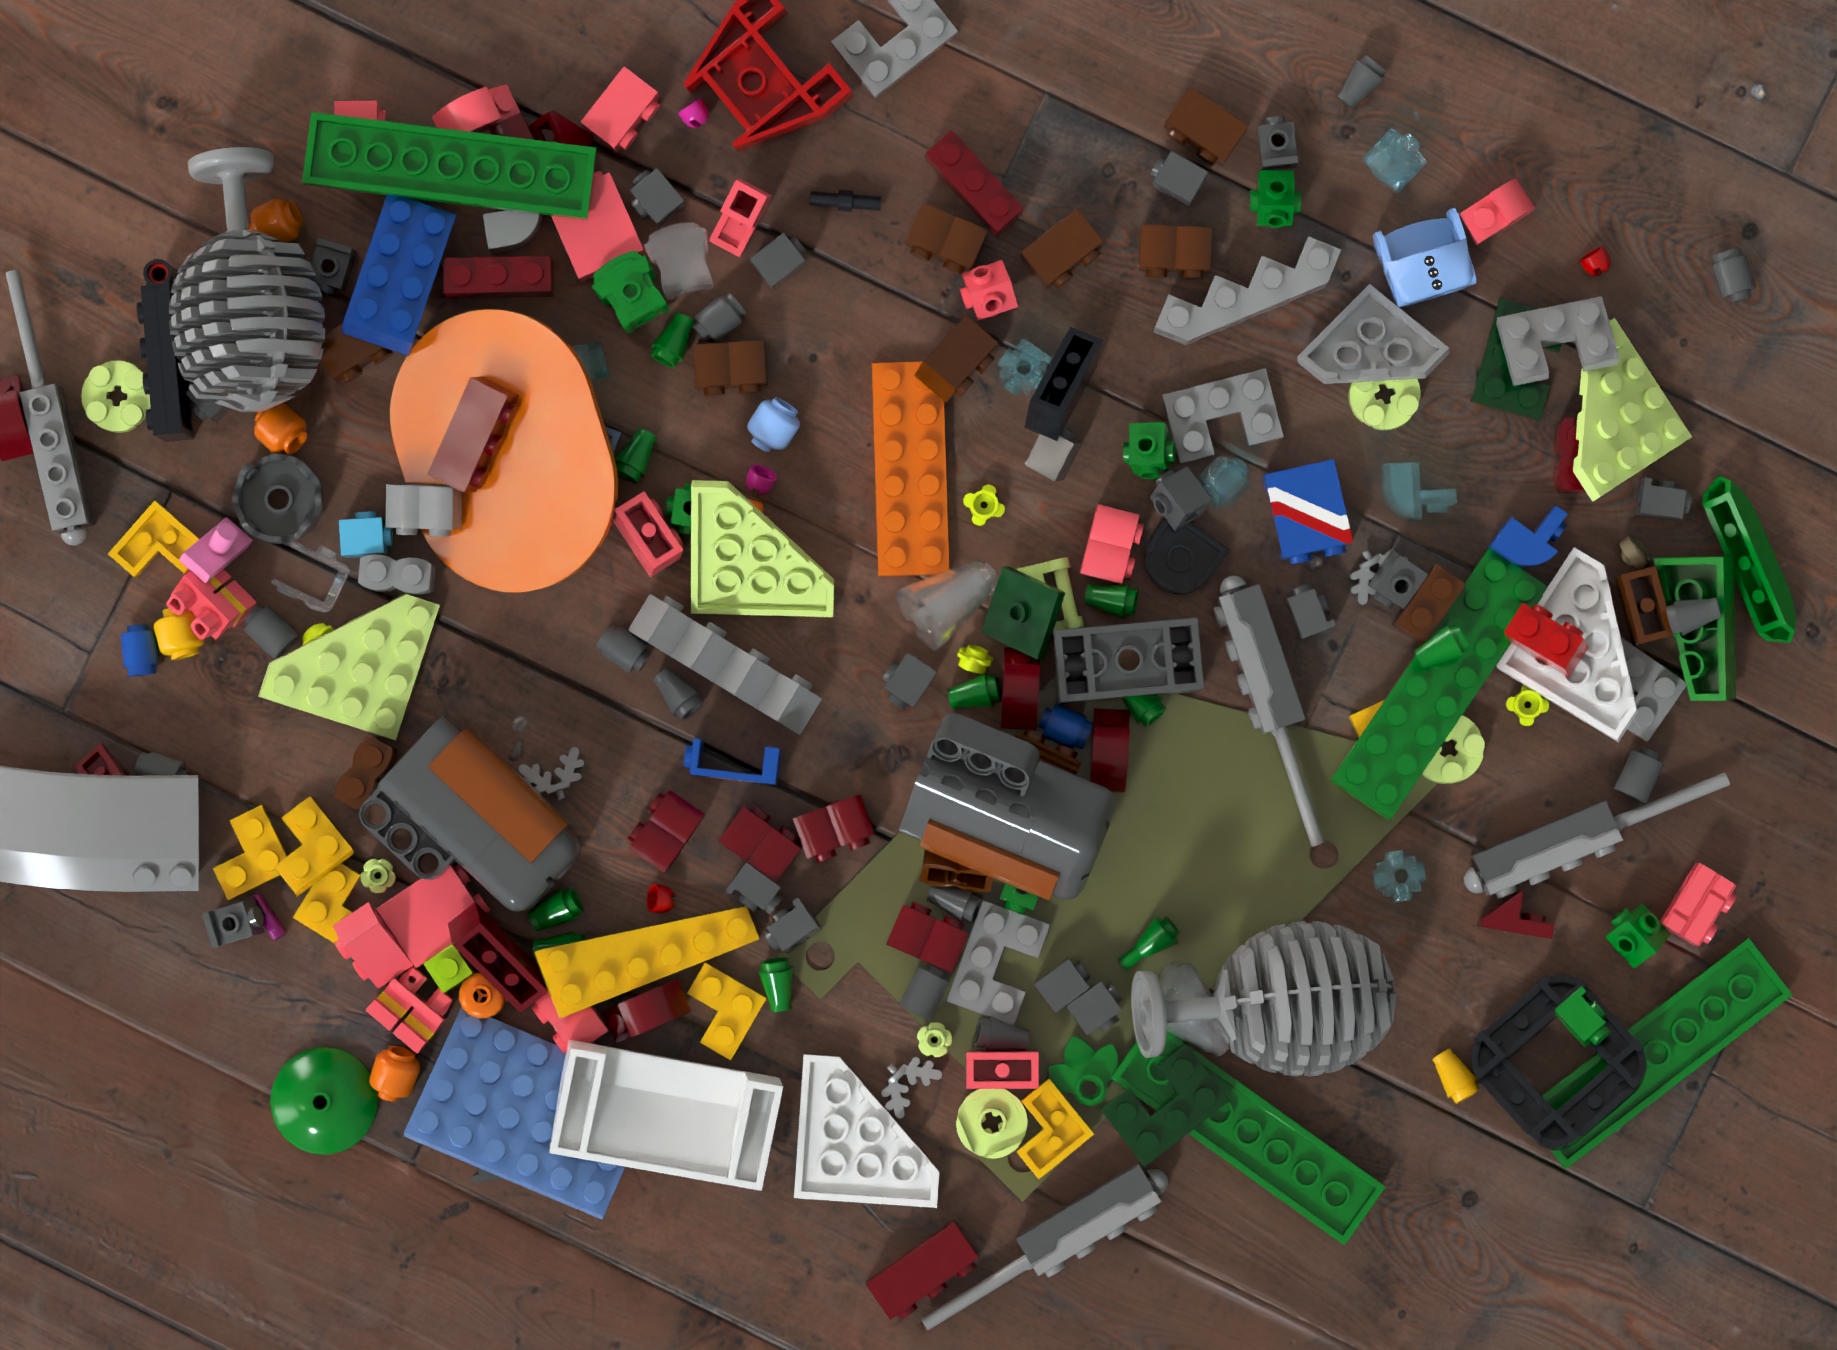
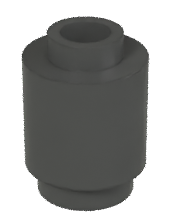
M1735 248L1713 256L1715 265L1712 268L1722 299L1730 298L1731 303H1736L1752 297L1750 291L1757 287L1747 256L1742 255L1741 249Z
M728 292L723 297L719 295L697 313L694 318L698 323L693 327L706 343L711 339L718 343L742 323L741 319L747 313L734 296Z
M612 623L602 634L595 646L602 651L601 655L628 674L633 669L639 672L651 655L646 651L649 646L648 643L629 632L623 626L616 627Z
M152 751L150 754L145 752L140 754L133 776L190 775V772L186 770L185 762Z

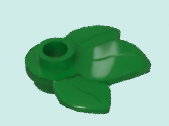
M1073 1036L1068 1041L1064 1050V1064H1055L1048 1067L1050 1079L1059 1091L1072 1093L1080 1104L1095 1106L1101 1103L1107 1095V1082L1111 1080L1110 1077L1118 1067L1117 1051L1113 1044H1108L1094 1052L1093 1048L1085 1041ZM1087 1081H1092L1096 1084V1091L1092 1095H1087L1083 1092V1085Z

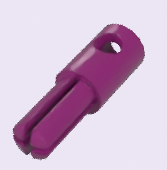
M261 893L252 895L250 900L255 899L256 905L261 909L264 917L263 926L271 939L275 941L284 936L287 932L275 912L271 911Z

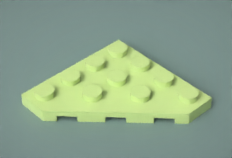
M1615 318L1610 320L1609 323L1620 358L1619 365L1583 372V368L1581 369L1579 395L1583 396L1582 411L1577 415L1576 440H1579L1578 456L1574 458L1573 472L1592 502L1692 438Z
M692 480L691 614L833 617L834 579L731 483L728 481Z
M402 594L392 599L390 602L269 662L258 697L396 740L440 605L408 594Z

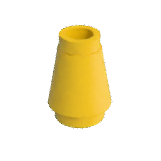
M1450 1048L1432 1059L1436 1065L1435 1067L1447 1097H1452L1456 1104L1480 1090L1476 1083L1478 1081L1476 1076Z

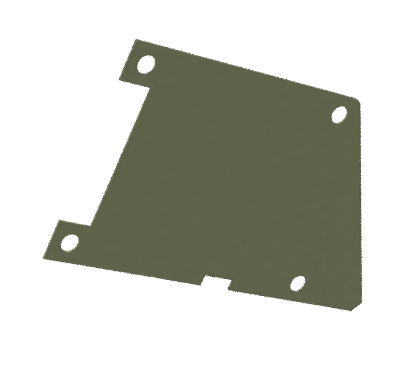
M1055 677L1039 692L1037 729L1031 730L1039 735H1042L1044 731L1038 725L1045 708L1053 709L1058 701ZM1162 693L1157 695L1163 699L1162 704L1167 710L1149 727L1146 728L1141 722L1137 724L1130 713L1125 792H1112L1116 798V811L1084 889L1076 898L1069 900L1060 899L1053 895L1050 901L1038 897L1034 910L1027 908L1023 915L1050 924L1039 957L1036 958L1004 946L992 979L1026 991L1014 1026L1029 1030V1042L1026 1051L1039 1052V1085L1048 1078L1050 1079L1048 1067L1055 1064H1064V1050L1068 1041L1073 1036L1085 1041L1093 1048L1094 1052L1105 1045L1113 1044L1118 1055V1065L1121 1063L1136 1042L1132 1019L1131 991L1133 978L1137 971L1149 970L1157 976L1165 1001L1213 997L1208 989L1216 982L1217 974L1221 971L1223 964L1238 947L1245 945V942L1259 932H1266L1267 929L1273 926L1285 924L1286 927L1291 922L1302 921L1437 783L1427 779L1422 774L1395 815L1388 821L1330 781L1357 741L1297 725L1287 726L1323 838L1332 842L1338 851L1337 860L1331 867L1319 868L1310 859L1311 845L1276 738L1271 732L1262 735L1260 728L1254 729L1248 712L1180 694L1164 695ZM1121 697L1097 699L1093 702H1085V709L1082 714L1087 716L1086 720L1093 722L1094 708L1129 709ZM1093 726L1083 749L1076 746L1072 749L1078 753L1075 759L1082 762L1076 775L1089 781ZM1003 728L1001 730L1014 737L1017 732L1023 735L1025 733L1024 729ZM1045 738L1043 742L1044 745L1055 750L1058 744H1060L1048 738ZM899 832L815 917L822 930L787 954L781 951L776 956L778 958H789V965L793 966V973L820 1000L859 963L900 1003L917 967L925 969L927 962L886 945L902 905L910 908L913 901L931 909L930 917L943 922L945 916L957 920L935 904L927 901L932 885L920 881L924 849L919 847L921 841ZM993 879L990 892H976V894L983 896L982 901L984 900L1003 908L1006 904L1005 900L999 899L1005 884L1003 882ZM1016 888V891L1019 894L1028 893L1026 891ZM1156 915L1162 920L1168 917L1180 932L1176 936L1179 943L1147 958H1142L1126 971L1120 965L1118 959L1135 946L1137 940ZM966 920L963 922L965 925L962 931L969 933L953 972L950 973L943 970L947 972L944 979L950 983L931 1021L904 1008L922 1027L929 1026L931 1022H939L945 1026L946 1030L951 1032L952 1044L948 1046L947 1052L965 1070L966 1051H983L982 1047L975 1046V1032L979 1019H988V1016L947 1002V998L975 920L972 923ZM825 942L832 947L834 961L829 968L816 970L808 964L806 952L813 943ZM1067 958L1072 964L1079 960L1091 977L1086 981L1089 987L1099 980L1102 981L1104 986L1111 982L1123 1000L1118 1003L1122 1011L1116 1014L1119 1021L1104 1032L1098 1027L1086 1035L1066 1006L1055 1013L1033 983ZM1203 1020L1167 1023V1031L1183 1041ZM933 1036V1038L938 1042V1038L936 1036ZM1112 1079L1107 1082L1108 1091L1106 1097L1095 1106L1082 1105L1074 1098L1072 1093L1060 1091L1092 1132L1106 1119L1100 1108L1125 1090L1124 1087ZM1092 1081L1085 1082L1083 1092L1087 1095L1094 1094L1097 1088L1096 1084ZM1034 1089L1006 1090L1017 1096L1021 1101ZM1024 1104L1028 1124L1025 1137L1020 1144H1025L1043 1129ZM1008 1155L996 1159L979 1157L1022 1202L1064 1161L1062 1160L1042 1178L1038 1179L1031 1170L1027 1172L1014 1170L1009 1164Z

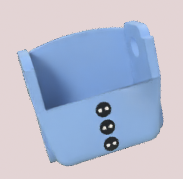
M1456 208L1449 209L1446 212L1447 218L1417 222L1397 229L1383 236L1381 231L1373 234L1374 247L1381 269L1387 279L1394 303L1399 308L1415 305L1476 284V275L1468 252L1467 239Z

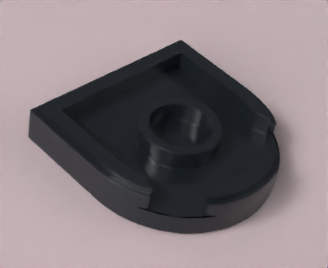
M1164 519L1146 546L1144 563L1149 578L1157 587L1172 594H1188L1201 588L1210 579L1230 549L1191 522L1174 531L1168 521Z

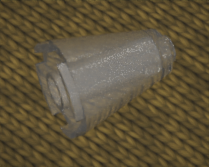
M976 560L903 586L896 593V597L907 622L913 620L918 627L915 633L919 639L930 649L936 650L942 647L994 593L997 588L995 582L998 581V576L989 563L983 564L981 561Z

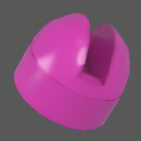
M699 98L679 111L678 115L688 127L699 128L701 124L707 122L709 111L703 99Z
M753 464L747 473L745 481L750 492L754 488L758 490L757 495H763L768 493L773 487L777 476L771 469L763 465Z

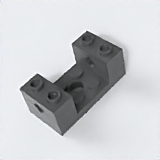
M1197 617L1055 630L1052 633L1059 705L1129 696L1200 692L1204 689ZM1132 650L1138 655L1139 664L1134 670H1124L1119 665L1118 658L1122 651Z

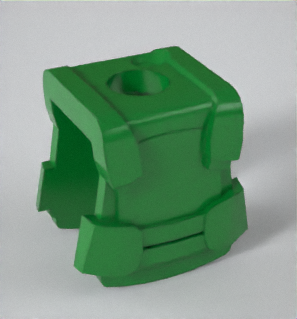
M636 251L622 254L607 262L593 275L595 284L592 288L595 291V295L606 307L612 306L627 335L635 332V329L659 315H664L670 311L663 296L654 286L653 280L656 279L647 255L641 256Z

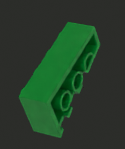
M1734 556L1653 558L1654 565L1659 573L1667 606L1674 605V601L1711 599L1717 597L1721 609L1722 618L1716 619L1685 635H1682V632L1673 635V637H1676L1679 648V659L1690 701H1728L1736 699Z

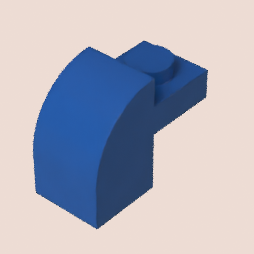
M1556 505L1551 508L1534 533L1511 517L1505 522L1487 549H1492L1502 558L1520 568L1540 565L1551 559L1558 552L1547 541L1550 539L1555 542L1567 527L1562 521L1568 514Z

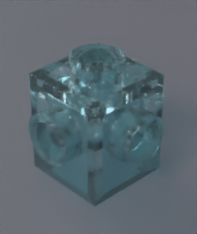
M1392 128L1362 158L1376 179L1397 193L1427 163L1419 152L1422 148L1421 144L1411 134L1406 133L1403 136Z
M1023 338L1015 350L1008 348L997 363L1002 368L998 376L1003 379L1001 386L1017 397L1020 393L1028 397L1032 390L1036 391L1053 358ZM1026 366L1030 372L1023 375L1017 371V368Z
M1405 850L1384 853L1385 860L1376 861L1377 869L1372 870L1375 890H1381L1382 897L1392 896L1393 903L1414 899L1413 892L1422 891L1420 883L1426 882L1423 862H1416L1415 855L1406 856ZM1399 869H1403L1407 873V879L1403 883H1398L1394 878L1395 872Z

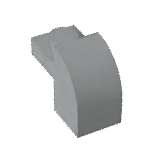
M510 210L483 214L489 251L494 254L513 251L526 246L538 234L543 215Z

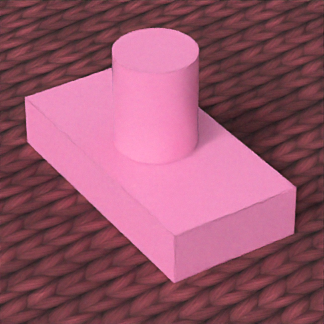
M226 517L182 554L179 561L206 584L248 549L253 540Z

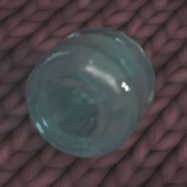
M1219 456L1199 474L1198 481L1212 498L1209 504L1210 507L1215 509L1219 507L1224 509L1230 508L1249 490L1250 480L1247 475L1249 469L1242 460L1237 457L1231 459L1226 456Z

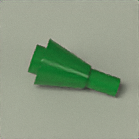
M1156 915L1137 940L1135 946L1118 959L1120 965L1127 971L1142 958H1147L1178 944L1176 936L1180 932L1168 917L1162 920Z

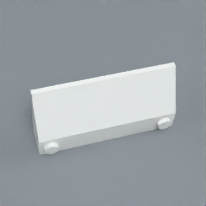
M569 1040L561 1076L549 1153L762 1191L783 1085L779 1077Z

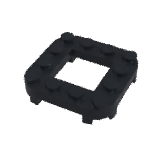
M1547 975L1538 980L1534 988L1486 1030L1483 1031L1482 1029L1477 1034L1471 1050V1065L1479 1083L1534 1143L1549 1150L1558 1151L1577 1144L1629 1099L1642 1085L1647 1067L1644 1049L1638 1039H1635L1591 992L1584 981L1578 977L1574 978L1568 975H1554L1550 977ZM1582 986L1587 991V999L1585 1001L1589 1003L1591 1000H1594L1607 1015L1603 1020L1611 1030L1610 1034L1596 1046L1592 1042L1590 1046L1608 1066L1556 1111L1514 1067L1509 1059L1557 1018L1555 1009Z

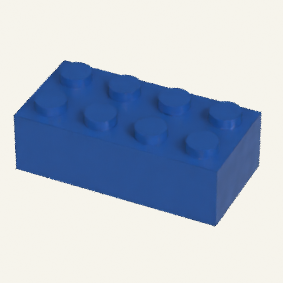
M386 196L343 321L341 333L409 356L456 214L406 197Z

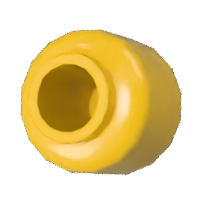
M169 608L163 610V618L158 619L154 623V631L160 652L163 655L171 656L172 661L199 654L198 648L204 645L205 639L200 640L192 632L190 625L195 619L193 613L185 611L178 615L174 614Z

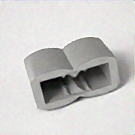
M386 484L385 527L396 528L397 535H418V529H429V536H451V530L462 529V492L449 485Z
M366 555L360 558L358 583L376 592H391L399 589L411 595H427L434 592L436 567L419 558L409 557L396 561L385 555Z

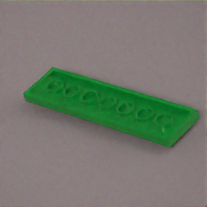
M311 112L302 183L309 186L588 220L597 149L596 147Z
M1490 548L1465 582V587L1430 636L1431 638L1445 625L1451 627L1457 624L1470 649L1463 652V657L1435 664L1425 669L1422 668L1415 655L1330 780L1388 821L1395 815L1511 644L1504 635V631L1522 603L1532 608L1534 604L1539 603L1548 587L1517 565L1502 558Z
M1745 938L1627 1029L1635 1039H1638L1644 1049L1647 1067L1644 1081L1629 1099L1577 1144L1558 1151L1550 1150L1564 1169L1574 1164L1793 995L1749 938ZM1596 1053L1541 1096L1557 1111L1603 1071L1608 1064Z
M1167 1031L1163 1052L1158 1057L1145 1058L1136 1040L1110 1078L1125 1089L1129 1087L1136 1097L1157 1111L1178 1094L1157 1064L1182 1046L1184 1042ZM1188 1046L1230 1100L1188 1134L1345 1246L1386 1187Z

